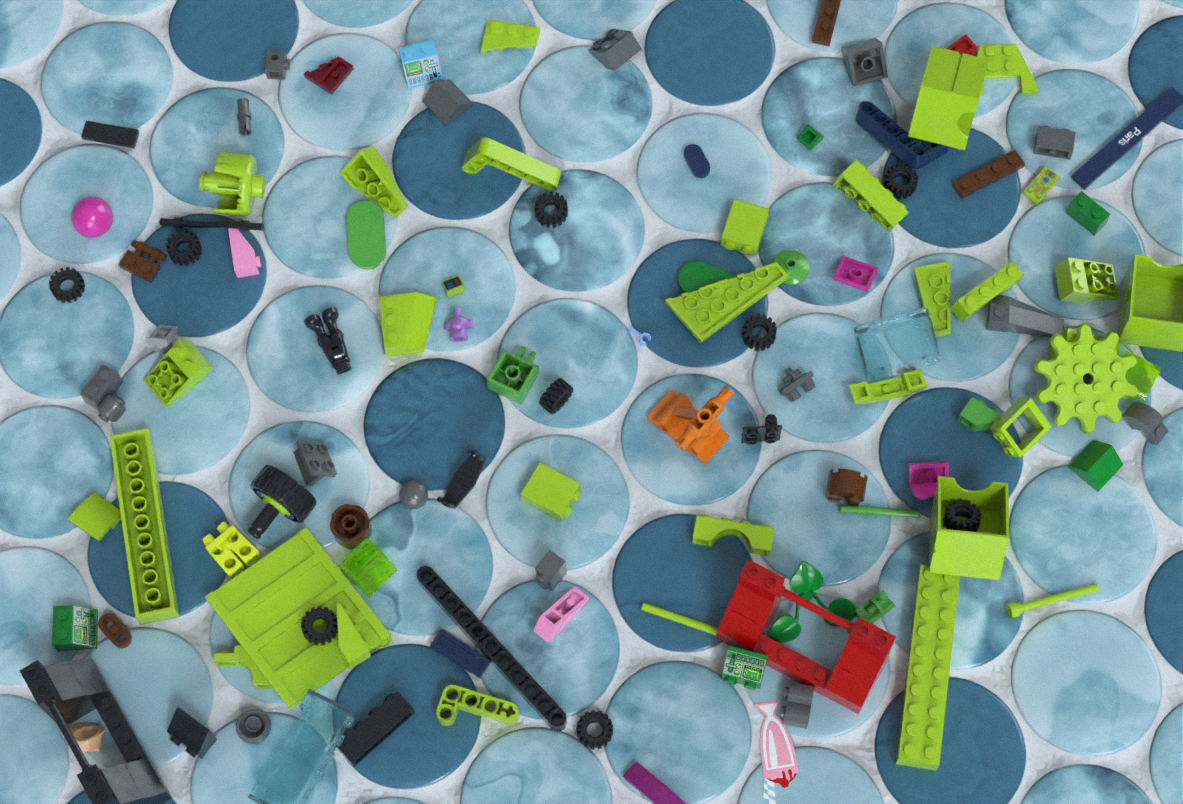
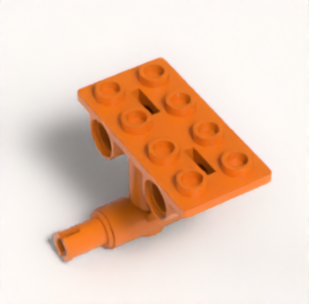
M724 386L716 397L710 398L698 411L692 407V402L687 396L682 393L677 395L673 391H669L648 414L647 419L671 437L678 448L681 446L680 450L684 451L686 449L701 462L707 464L729 439V434L722 430V425L716 418L724 410V404L734 395V392L731 388L728 391L729 387Z

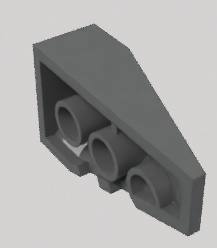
M998 295L988 302L986 330L1052 337L1054 334L1063 332L1064 319L1009 296Z

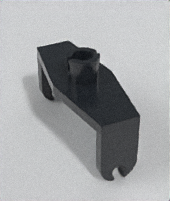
M468 449L467 453L471 455L454 473L445 496L437 498V501L441 502L442 505L455 509L475 487L487 460L485 456L476 450Z

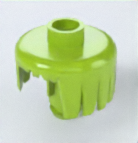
M221 151L217 154L219 157L215 159V162L222 164L214 165V171H211V173H207V171L201 172L199 189L203 192L209 190V193L219 194L220 199L227 200L219 201L217 205L222 208L212 209L214 213L243 217L249 216L254 207L255 197H264L265 176L257 175V161L253 155Z

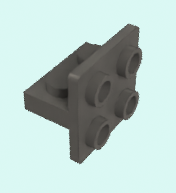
M298 440L296 442L298 449L293 453L306 486H313L324 476L335 477L337 475L334 463L324 442Z

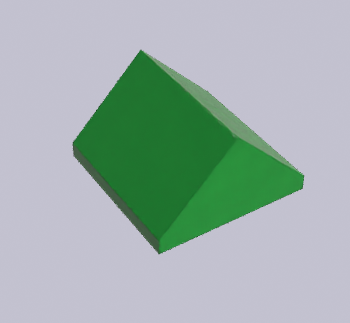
M1092 440L1071 462L1068 468L1099 492L1123 466V463L1112 445Z

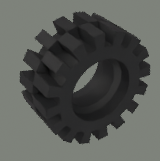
M898 163L897 167L895 164L892 165L885 174L884 188L889 189L894 198L897 195L898 199H901L902 196L906 199L908 195L912 196L913 192L916 191L918 183L916 170L912 171L913 168L911 167L907 168L905 163L904 166H901V163ZM898 176L904 177L908 180V183L905 186H899L895 184L894 178Z
M550 192V195L543 193L544 197L540 195L538 200L535 201V217H537L538 223L541 221L542 226L546 224L547 228H550V225L556 228V224L562 225V221L565 222L566 217H568L566 199L564 200L562 195L559 197L557 192L555 195H553V192ZM548 205H555L558 207V212L548 215L544 212V209Z
M179 230L176 231L177 235L171 234L172 239L168 238V243H166L170 259L175 264L178 263L179 266H183V263L185 266H189L188 262L194 264V259L198 261V255L201 256L202 246L197 235L193 234L192 231L187 233L186 230H183V233H180ZM183 243L191 245V249L185 253L177 251L178 246Z
M66 267V270L60 268L61 272L59 273L56 270L54 272L55 276L51 275L50 277L52 281L49 280V288L56 300H61L62 303H65V301L71 303V300L75 302L77 297L81 298V293L85 291V283L81 274L76 272L74 268L70 270L69 267ZM65 280H72L74 282V287L69 291L60 289L61 283Z
M757 314V317L751 315L750 319H746L742 329V339L745 340L746 346L749 344L750 349L755 347V351H758L759 348L763 351L765 347L770 348L771 344H774L777 327H775L776 324L772 322L771 317L767 319V315L764 314L763 317H760V314ZM755 327H763L767 334L763 338H757L752 334V330Z
M562 378L556 379L554 383L550 384L549 388L547 387L546 392L542 394L539 405L550 414H555L569 400L568 398L573 393V387Z
M960 499L959 503L957 500H954L953 503L950 502L945 510L944 526H946V529L977 532L981 520L979 507L976 508L974 503L970 505L971 501L968 500L967 503H964L963 499ZM956 516H963L968 518V520H961Z
M318 606V609L313 607L311 612H305L306 616L302 617L301 622L304 638L308 639V642L311 644L314 642L317 646L318 643L325 645V642H332L331 639H335L336 633H338L337 618L333 611H328L327 607L322 609L321 606ZM318 619H322L328 624L326 630L320 633L312 629L313 622Z
M592 710L590 713L587 711L584 716L581 715L580 720L577 722V737L586 748L591 747L593 750L594 748L601 749V746L604 745L605 747L613 736L612 721L606 713L602 714V711L595 712V710ZM591 723H599L602 726L603 731L598 737H592L587 733V727Z

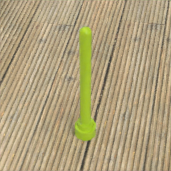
M1092 584L1021 604L1020 602L1016 603L1013 601L1006 604L1007 613L1011 619L1016 618L1026 610L1097 592L1099 586Z

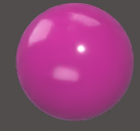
M93 196L85 197L74 205L71 212V222L79 234L95 238L105 234L110 229L113 223V212L109 204L103 199Z

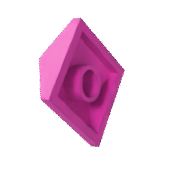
M843 256L833 276V280L868 292L872 287L879 268Z

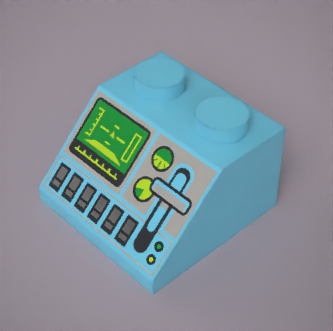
M433 39L398 48L408 89L443 80Z

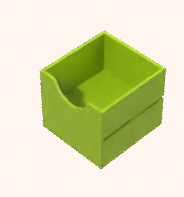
M932 46L908 137L965 150L989 59L964 53L959 54L956 51Z
M1134 255L1123 278L1118 327L1119 343L1183 352V264L1175 266L1161 265L1153 261L1151 256Z
M938 476L930 514L929 573L1000 580L1009 542L1008 483L991 482L984 489L971 491L961 488L956 483L955 478ZM960 499H963L964 503H967L968 500L971 501L970 505L974 503L976 508L979 507L981 520L977 532L946 529L943 519L946 507L950 502L953 503L954 500H957L959 503ZM956 516L961 520H968L966 517Z

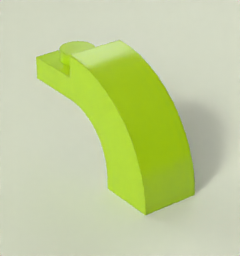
M234 645V653L227 650L214 653V663L216 666L245 667L252 673V684L255 689H274L242 646Z

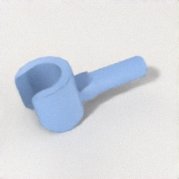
M632 326L628 327V330L639 338L641 346H646V342L642 338H647L651 341L650 334H641Z

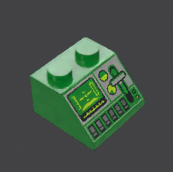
M76 605L53 606L52 645L57 651L97 649V609Z
M728 645L721 679H724V682L731 685H736V683L742 684L750 690L760 689L768 656Z

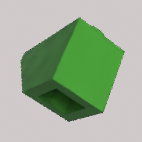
M972 397L959 414L957 422L973 432L988 430L1002 414L995 409L992 410L987 407L982 400Z

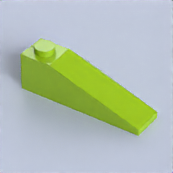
M373 146L360 150L340 172L353 189L365 194L364 196L367 199L375 201L394 218H397L408 207L384 159Z

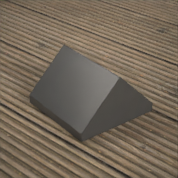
M451 80L434 81L422 100L445 126L473 106V102Z

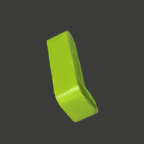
M456 685L445 687L436 710L438 721L443 726L452 725L456 720L459 710L507 725L517 723L520 716L518 707L514 703ZM452 692L458 694L457 698L454 700H450L447 698V696ZM470 698L477 700L473 706L467 705L466 702ZM489 704L496 706V709L492 712L486 711L485 708ZM510 710H512L513 714H511L510 717H507L506 713H509ZM445 711L451 712V716L447 719L441 718V714Z

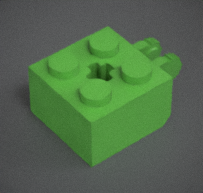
M524 346L519 348L516 355L506 350L503 351L487 379L488 389L521 405L540 374L539 366L533 364L536 352L531 351L526 360L522 358L526 352V347Z

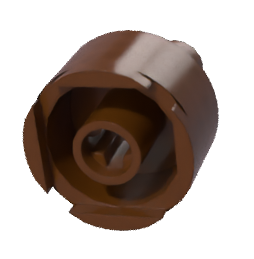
M834 469L829 470L825 492L826 496H828V501L839 503L842 500L848 501V505L859 506V502H863L865 499L868 476L865 475L863 478L860 476L861 472L849 469H838V472L834 473Z
M345 504L333 512L330 529L339 545L350 550L360 547L368 541L372 534V527L368 514L362 507Z

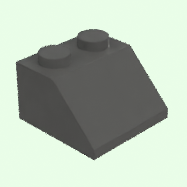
M877 38L842 47L844 64L853 86L888 77L883 44Z

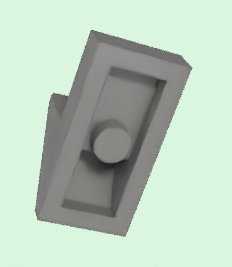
M158 325L149 337V345H154L155 352L167 353L175 344L178 326Z

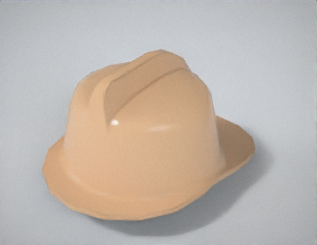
M85 722L68 725L82 752L101 751L103 733L105 732L104 726Z

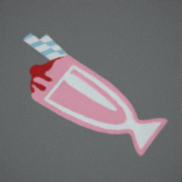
M780 700L755 704V707L765 715L760 731V750L764 774L763 799H769V804H776L774 783H778L783 788H786L799 771L790 734L783 721L775 715L779 708Z

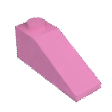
M228 228L234 271L237 278L258 275V267H262L260 256H256L254 249L238 229Z
M574 586L539 617L533 631L549 643L567 626L590 598Z

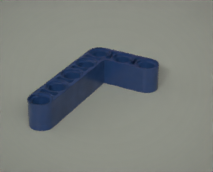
M863 101L859 104L856 122L913 169L922 168L948 152L949 146L924 140L918 142L915 138L908 137V132L873 103Z

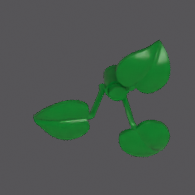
M802 560L790 579L791 589L808 601L814 598L825 610L848 622L852 621L856 617L854 604L848 599L839 598L833 600L829 604V608L826 607L818 598L816 592H814L821 588L823 584L822 574L813 565ZM796 604L794 619L788 614L777 618L770 626L767 637L778 642H789L797 638L801 632V625L797 622L799 620L800 605ZM823 618L827 624L831 626H838L833 622Z

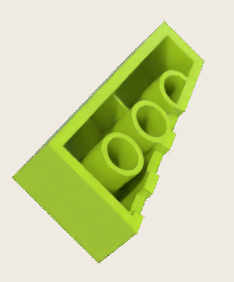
M857 159L832 184L836 189L839 187L845 191L844 196L848 199H855L858 207L861 210L869 211L871 218L888 232L909 213L905 205L898 202L893 197L892 192L889 189H885L880 184L879 179L874 175L872 176L867 171V167Z

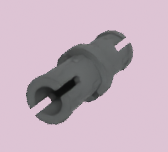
M241 98L237 100L239 111L237 120L240 123V134L245 136V129L247 135H250L252 132L250 125L252 116L249 113V100L244 98L243 105Z

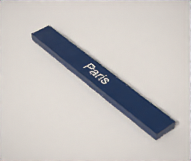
M1172 87L1071 176V179L1085 190L1183 104V96Z

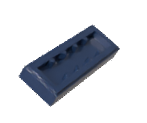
M442 629L430 645L431 648L479 679L491 664L489 659Z

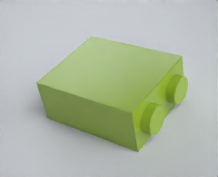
M734 199L721 237V246L728 250L742 251L746 255H757L770 209Z
M539 463L520 495L521 501L562 522L565 517L568 518L573 509L571 506L574 501L577 502L580 499L582 491L581 484Z

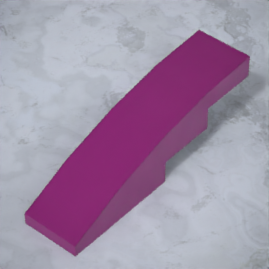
M637 761L623 775V778L652 804H686Z

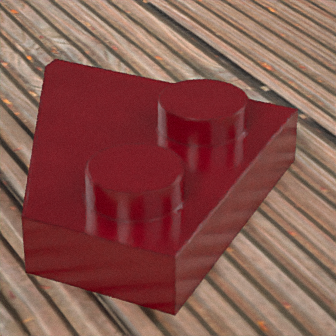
M337 57L329 63L319 65V68L312 72L306 71L304 77L332 95L354 70V67L341 57Z

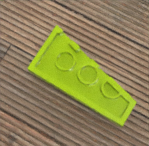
M950 261L915 267L913 269L931 338L946 336L951 333Z

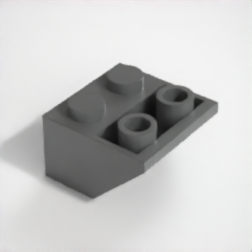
M611 29L604 38L595 41L588 51L606 69L617 70L642 49L632 31Z

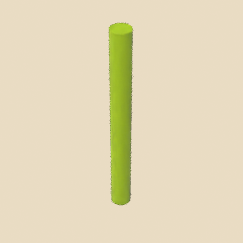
M647 603L642 605L641 610L717 635V627Z

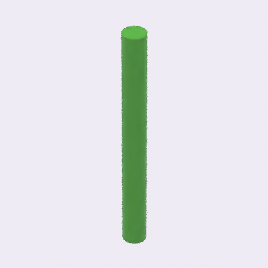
M840 505V513L919 518V510Z

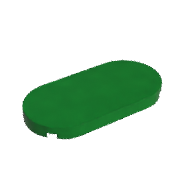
M694 261L687 263L681 268L678 275V283L683 293H690L699 290L701 287L737 276L704 262Z

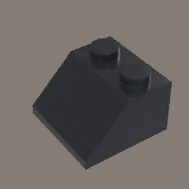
M179 707L176 709L167 729L168 734L171 736L169 740L178 747L180 744L185 746V752L193 758L197 755L202 759L216 742V737L208 728Z

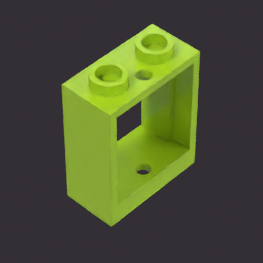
M1019 397L989 428L993 432V437L1002 444L1003 450L1008 456L1021 458L1052 426L1032 398ZM1023 412L1034 427V430L1017 445L1006 428Z

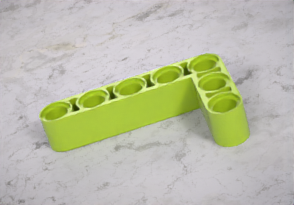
M485 137L480 138L467 150L462 165L464 172L476 174L489 164L549 191L557 189L561 176V171L558 168Z

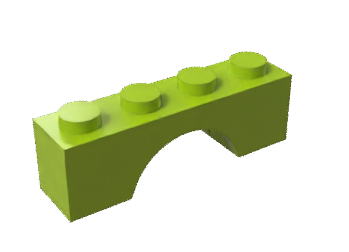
M1011 261L958 299L950 309L963 323L996 296L1005 293L1016 285L1024 274Z
M702 514L701 516H696L692 544L712 547L719 538L734 535L747 543L751 554L770 557L775 528H771V526L766 524L752 525L748 521L734 522L729 518L716 519L710 515Z

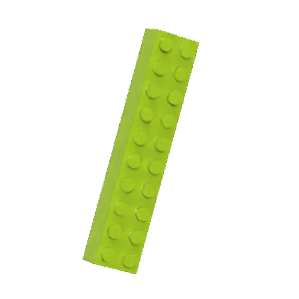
M148 428L109 436L135 618L140 625L180 617L153 437Z
M920 565L917 575L896 764L936 771L940 764L960 576L929 573L928 565Z

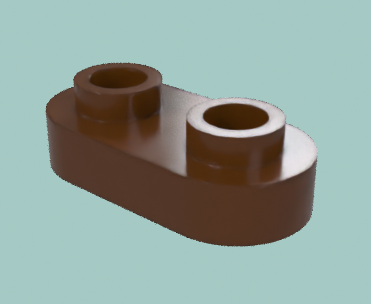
M106 613L102 615L98 621V626L106 637L117 648L129 646L132 641V635L114 614ZM112 622L113 625L107 628V624ZM121 636H125L124 641H119Z

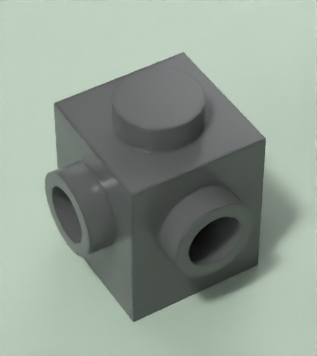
M279 50L267 51L265 64L267 79L285 80L286 71L290 69V59H287L285 52Z

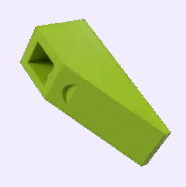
M339 602L337 603L339 652L349 669H352L371 657L370 650L372 648L367 639L363 640L360 636L362 632L357 623L353 624L351 622V614L347 607H342Z

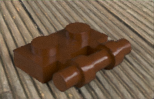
M133 240L131 246L136 248V251L131 252L128 250L118 265L121 269L152 283L161 269L160 265L156 262L158 259L164 262L167 255L161 253V250L157 248L153 249L147 246V243L143 241ZM144 253H146V254L150 255L151 257H150L149 260H148V259L142 257V255H143Z

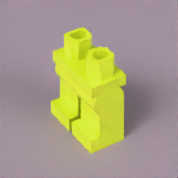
M222 522L216 528L221 534L216 539L211 534L202 539L209 555L222 568L230 580L246 570L243 564L249 568L262 558L259 551L233 525L230 526L226 522Z

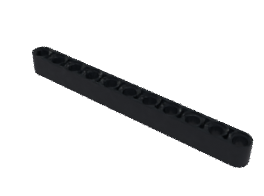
M420 567L417 570V579L426 593L481 653L491 661L492 665L552 730L557 732L564 730L567 726V718L565 712L431 567ZM425 574L431 575L429 580L421 579ZM437 588L444 589V592L441 594L434 593ZM450 602L457 603L455 608L450 609L447 607ZM463 616L470 617V620L466 623L460 621ZM476 630L483 631L480 637L473 636ZM493 644L496 646V649L494 651H487L486 647ZM502 659L510 661L506 666L500 665L499 662ZM515 673H521L523 675V677L520 680H514L512 678ZM533 687L536 689V692L533 695H528L526 690ZM542 702H548L550 704V706L547 709L543 710L539 708V705ZM557 716L563 718V722L560 724H555L552 720Z

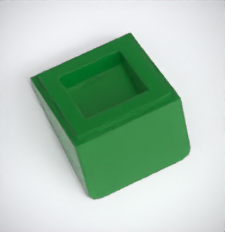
M808 124L797 139L811 150L825 136Z

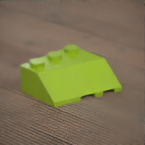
M419 292L379 296L386 356L424 353L437 297Z

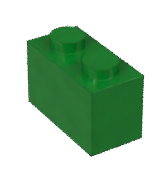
M1082 191L1069 203L1066 211L1067 215L1093 236L1106 225L1110 216L1109 212Z

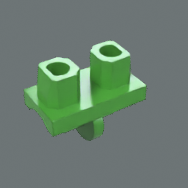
M882 590L856 609L855 613L858 617L873 624L895 608L896 605L889 599L885 591Z

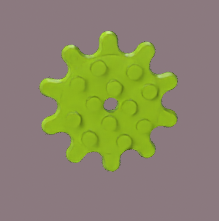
M1082 323L1077 327V336L1073 341L1065 340L1060 334H1054L1050 338V344L1055 351L1054 357L1050 360L1039 359L1034 364L1035 371L1045 375L1047 378L1046 386L1036 392L1035 398L1039 403L1052 401L1056 404L1057 412L1053 417V421L1057 426H1064L1070 418L1076 417L1080 420L1081 430L1085 434H1091L1095 430L1096 419L1099 416L1107 417L1112 423L1121 421L1122 413L1118 408L1119 399L1122 397L1134 398L1138 393L1137 387L1134 384L1128 383L1125 378L1127 370L1135 367L1137 360L1132 354L1120 356L1116 353L1115 347L1119 340L1116 332L1109 331L1102 339L1096 340L1092 336L1091 327L1087 323ZM1086 373L1092 377L1089 384L1083 382V376Z

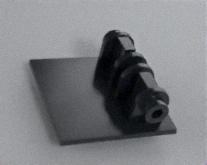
M769 414L765 418L764 426L743 427L741 443L753 445L757 442L775 443L780 441L782 425H777L776 416Z

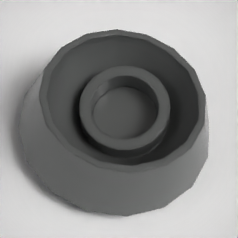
M249 709L243 712L236 723V732L239 738L249 744H256L265 740L271 730V721L268 715L258 709Z

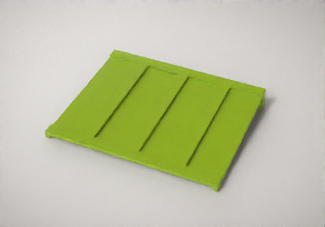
M307 527L223 586L205 596L207 602H209L289 710L349 668L339 652L338 633H336L335 639H331L332 642H325V645L318 643L317 646L314 642L311 644L308 642V639L304 638L301 622L302 617L306 616V611L311 612V608L318 609V606H321L322 609L327 607L328 611L332 610L337 618V603L340 602L342 607L346 606L349 610L351 622L353 624L356 622L362 632L360 633L362 639H367L372 648L370 652L375 648L385 647L392 641L391 634ZM318 619L313 622L312 629L320 633L326 630L328 624L326 621Z

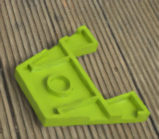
M1017 44L980 45L977 57L989 59L984 79L1020 78L1021 94H1038L1039 88ZM984 84L980 96L984 95Z

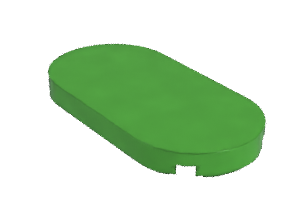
M368 200L359 201L353 204L347 212L348 250L353 264L361 269L370 270L378 267L386 257L384 215L381 207L375 202Z

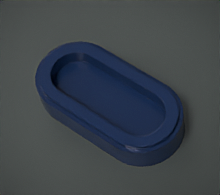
M696 144L688 145L684 150V158L690 170L697 178L707 177L710 173V164L701 147Z

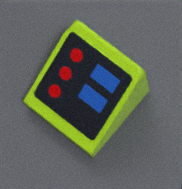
M459 275L441 281L448 298L465 292L464 284Z

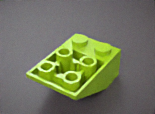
M1067 257L1054 266L1060 301L1081 303L1119 299L1113 264Z
M178 340L143 381L163 405L168 407L200 383L212 370L213 366L191 341Z

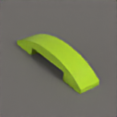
M919 369L903 373L902 376L869 384L867 381L852 384L848 388L854 404H869L915 393L926 388L927 384L922 370Z

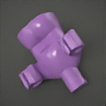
M454 309V317L448 322H444V330H451L450 341L452 342L468 340L466 329L473 328V321L462 317L461 309Z

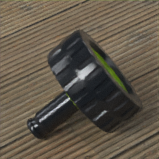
M265 465L256 475L250 487L266 505L252 522L251 527L247 529V532L254 538L260 539L261 535L267 530L278 514L293 522L302 523L312 512L317 501L304 486L291 476L274 466Z

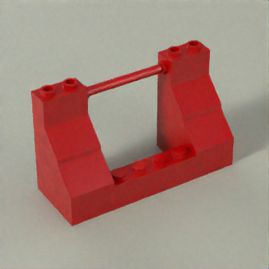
M748 559L739 575L737 587L718 627L716 639L729 646L768 656L767 666L801 684L814 686V691L859 714L887 662L896 636L860 617L856 623L846 621L785 589V578ZM781 596L847 630V633H849L848 641L833 671L764 635L780 606Z

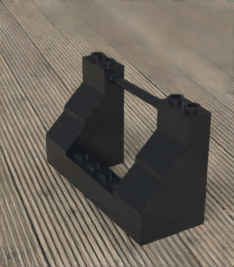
M91 657L43 666L37 660L19 670L37 704L57 723L82 768V772L77 774V777L92 804H163L172 798L101 670ZM97 709L126 764L122 763L100 769L96 764L89 765L68 725Z

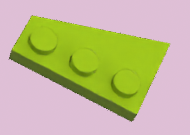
M488 19L481 53H487L489 50L504 51L505 48L512 47L519 49L537 46L540 27Z

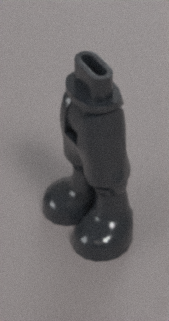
M328 308L321 314L330 332L329 336L326 334L318 314L307 317L304 320V324L308 329L316 333L318 346L322 348L332 368H335L338 375L352 369L349 364L351 360L348 357L343 339L344 334L338 329L336 323L339 316L337 308Z

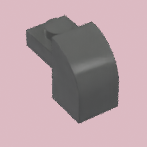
M1133 402L1122 415L1131 429L1143 431L1151 444L1158 445L1169 432L1162 423L1164 417L1147 404Z

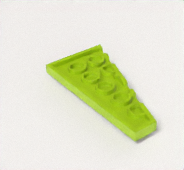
M775 262L757 268L753 272L742 273L735 278L725 279L690 293H683L679 297L665 299V303L695 338L702 343L787 280L789 275Z

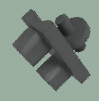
M790 368L786 369L785 373L787 376L782 378L784 383L791 381V383L780 389L779 393L781 396L786 395L791 402L797 400L801 395L796 387L801 385L805 392L816 387L811 378L814 374L812 371H809L797 378V375L801 373L799 369L795 371Z

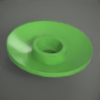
M783 251L773 260V263L777 262L789 275L783 284H799L805 280L809 273L808 260L797 251ZM788 263H793L794 266L790 267Z

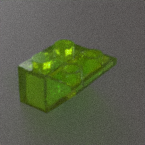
M368 538L339 564L341 572L368 598L397 571L383 552Z

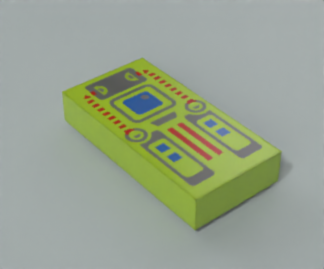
M1045 166L1025 189L1023 195L1038 205L1059 181L1060 176Z

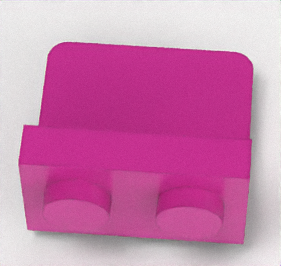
M947 461L908 463L909 487L914 497L924 500L934 496L938 476L949 477V464Z

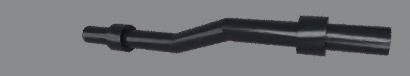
M174 217V219L160 218L159 221L162 226H173V228L178 229L183 227L240 229V231H263L264 229L263 223H251L249 220H241L240 222L224 220L194 221Z

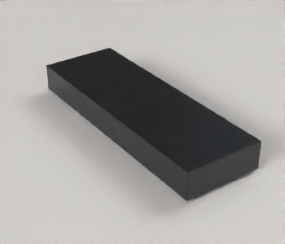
M86 121L81 137L83 140L135 149L140 132L137 129Z

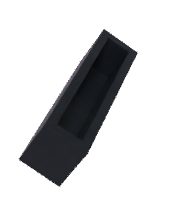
M398 691L394 694H389L380 707H374L364 721L360 720L353 726L354 730L338 739L337 749L355 767L414 715V709Z

